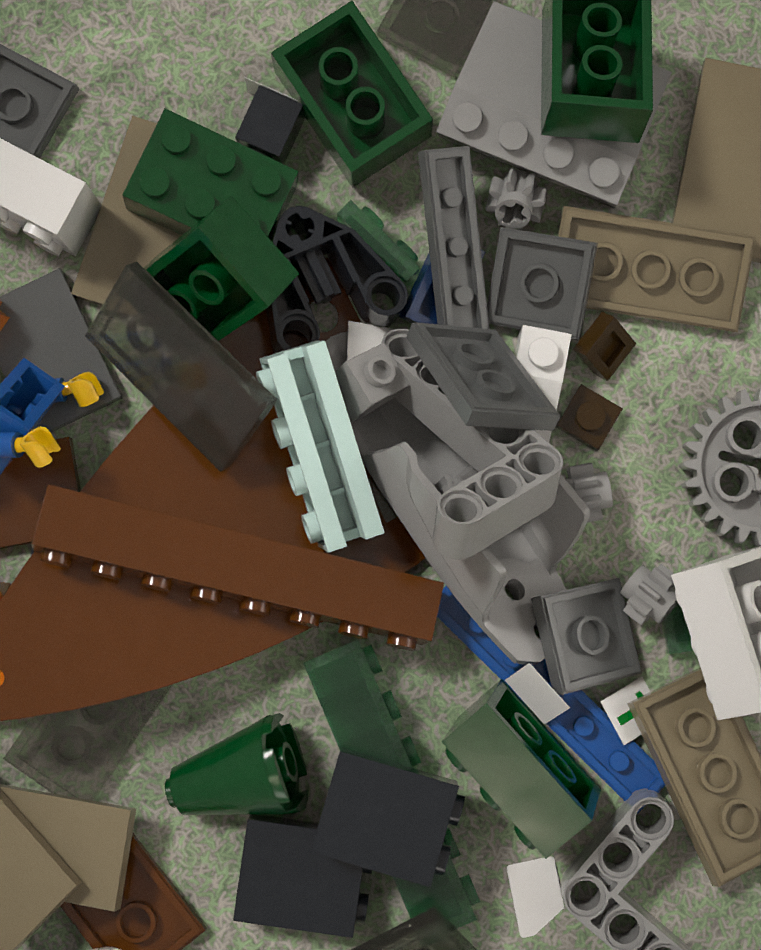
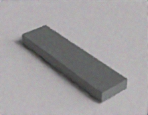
M462 146L418 152L437 324L490 329L470 147Z

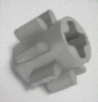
M510 168L509 173L505 175L503 180L498 177L492 178L489 189L490 194L485 209L490 212L495 211V217L498 221L497 225L523 230V227L529 223L530 219L534 222H540L547 188H538L535 173L530 174Z
M592 463L570 466L567 468L568 478H565V480L590 510L588 522L603 519L601 509L613 506L612 490L607 472L594 473Z
M660 564L657 568L655 567L652 571L641 565L620 592L621 595L628 599L626 602L628 604L623 612L641 626L650 618L661 624L678 604L675 586L671 577L674 573L663 564Z

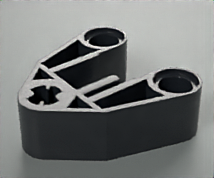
M304 206L290 207L283 212L279 218L273 243L294 268L298 267L316 305L332 301V298L342 293L324 257L327 254L347 296L350 295L364 323L385 328L395 323L407 303L408 293L406 286L354 229ZM290 229H294L297 234L289 236ZM306 233L305 240L301 241L298 235ZM297 276L274 302L266 308L274 354L293 348L284 340L283 334L287 331L295 330L303 333L308 343L319 341L320 330L318 323L310 309L309 299ZM376 293L387 295L392 300L394 308L383 310L376 307L372 302L371 295Z

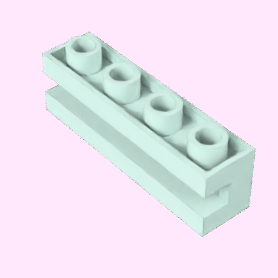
M312 341L260 358L263 370L256 372L258 385L265 401L272 399L278 418L271 420L273 432L281 449L288 448L293 466L286 468L287 475L295 496L303 495L308 513L302 515L301 518L310 543L317 542L320 548L329 553L347 547L346 542L355 538L362 537L367 540L384 534L385 532L326 342Z

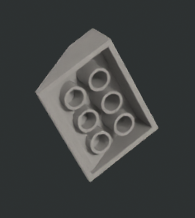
M493 1L455 83L436 133L440 138L459 146H469L470 150L518 170L530 174L535 173V176L615 208L636 162L672 72L653 65V112L639 143L541 135L542 20Z

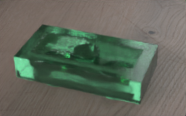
M350 200L337 213V222L354 229L401 279L406 289L417 279L420 269L416 264L419 260L417 255L402 240L398 239L394 242L382 231L384 228L383 222L370 208L364 206L360 209Z

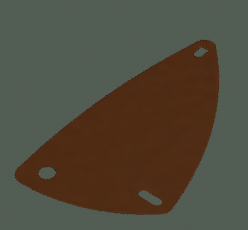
M326 257L325 259L342 293L332 298V301L329 302L338 312V322L332 330L320 332L319 341H326L331 336L347 332L348 321L361 323L329 258ZM295 267L299 272L298 278L309 299L310 305L314 300L298 267ZM266 309L205 350L147 411L80 491L403 573L426 558L376 485L365 465L364 468L385 533L367 540L362 537L355 538L346 542L347 547L329 553L320 548L317 542L310 543L301 518L302 515L308 513L303 495L295 496L287 475L286 468L293 466L287 447L282 449L279 447L273 432L271 420L278 418L272 399L265 401L256 377V372L263 370L260 358L274 354ZM291 330L283 334L285 342L293 348L308 343L307 338L299 331ZM34 551L0 600V670L4 674V682L0 686V721L70 711L163 688L257 654L312 627L290 622L291 613L271 609L270 616H264L243 611L240 609L241 601L222 597L220 604L200 601L191 597L192 589L172 585L171 592L150 589L141 585L142 577L122 573L121 580L101 577L91 573L92 565L72 561L70 568L51 565L40 561L41 553Z

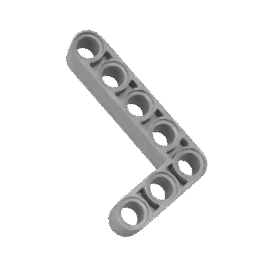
M395 329L384 335L381 344H386L410 384L395 399L478 471V473L445 491L439 497L432 541L437 552L446 558L454 560L466 559L537 517L554 504L564 463L563 458L555 447L531 429L466 426L406 338L409 329Z
M647 788L634 791L566 869L561 878V892L564 904L577 920L612 950H655L660 947H666L671 950H692L622 890L667 838L674 824L672 809L659 792L648 790ZM655 804L661 807L659 820L650 826L637 823L636 813L643 805ZM615 842L626 844L629 847V854L622 862L610 863L603 858V852L610 844ZM580 881H591L597 886L595 895L589 900H577L571 895L573 886ZM620 914H629L635 918V924L628 932L617 933L610 929L612 919Z

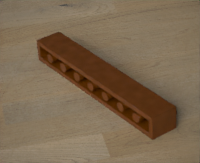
M49 484L47 485L32 540L33 551L41 553L40 561L51 565L70 568L72 561L92 565L91 573L101 577L121 580L122 573L142 577L141 585L150 589L171 592L172 585L192 589L191 597L200 601L220 604L222 597L241 601L240 609L246 612L270 616L271 609L291 613L289 621L299 625L318 628L320 621L339 625V634L358 639H367L368 633L387 637L386 645L409 651H415L416 644L423 645L432 641L444 582Z

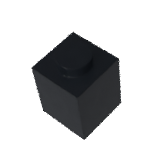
M259 86L235 136L236 142L285 164L305 120L303 105Z

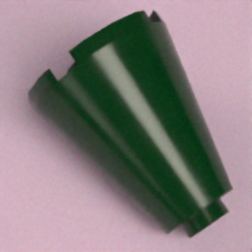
M281 713L268 715L174 766L171 769L170 778L165 781V794L170 806L173 808L177 807L182 815L293 814L304 810L308 801V790L300 792L298 777L306 776L307 770L300 743L292 725L289 723L281 726L279 722L284 717Z

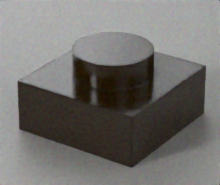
M601 312L573 350L595 375L608 381L637 343L615 317Z
M581 384L557 423L556 428L593 450L598 451L623 408Z

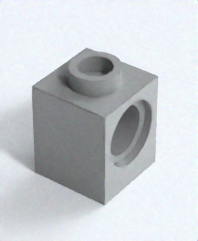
M385 343L346 361L335 371L351 423L386 406L410 385Z

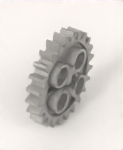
M761 388L756 391L753 401H751L745 389L737 392L736 406L728 397L718 400L721 414L711 408L704 410L702 415L708 426L695 423L690 427V431L699 439L698 442L689 441L682 445L685 451L693 454V459L679 464V468L693 473V478L681 484L682 488H696L698 493L688 503L689 506L693 507L704 504L707 508L700 521L705 523L717 518L719 523L716 534L719 536L734 528V543L737 544L743 543L749 533H751L752 541L756 547L761 546V476L757 477L758 469L753 466L721 460L719 453L725 452L734 458L747 462L761 458ZM736 425H743L752 432L753 444L749 450L740 448L734 442L733 430ZM724 471H731L739 478L740 490L735 497L725 494L720 487V477Z

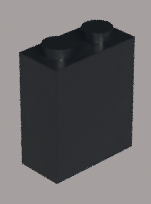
M341 747L311 852L431 888L434 874L443 876L445 873L451 846L443 844L448 824L458 825L465 796L457 794L459 785L456 780Z
M251 814L247 819L233 921L353 938L355 923L365 925L369 894L359 893L362 873L372 874V870L312 853L311 849L319 823Z

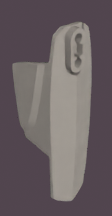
M348 331L331 336L325 341L334 371L347 361ZM395 398L386 406L351 423L365 467L428 562L458 602L513 663L523 665L530 663L535 665L545 659L541 639L534 632V628L538 630L531 598L566 590L556 567L577 542L590 517L588 506L561 475L555 502L548 510L469 558L460 560L446 558L437 552L432 541L437 502L445 491L478 473V471ZM505 588L511 591L513 599L507 596Z

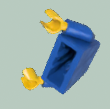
M23 358L0 384V475L14 458H20L24 452H26L37 468L44 467L52 462V457L49 453L60 451L61 447L46 427L40 426L37 428V426L53 403L65 402L67 396L72 393L79 407H85L97 402L99 396L104 391L93 373L84 372L65 382L64 378L51 377L26 358Z

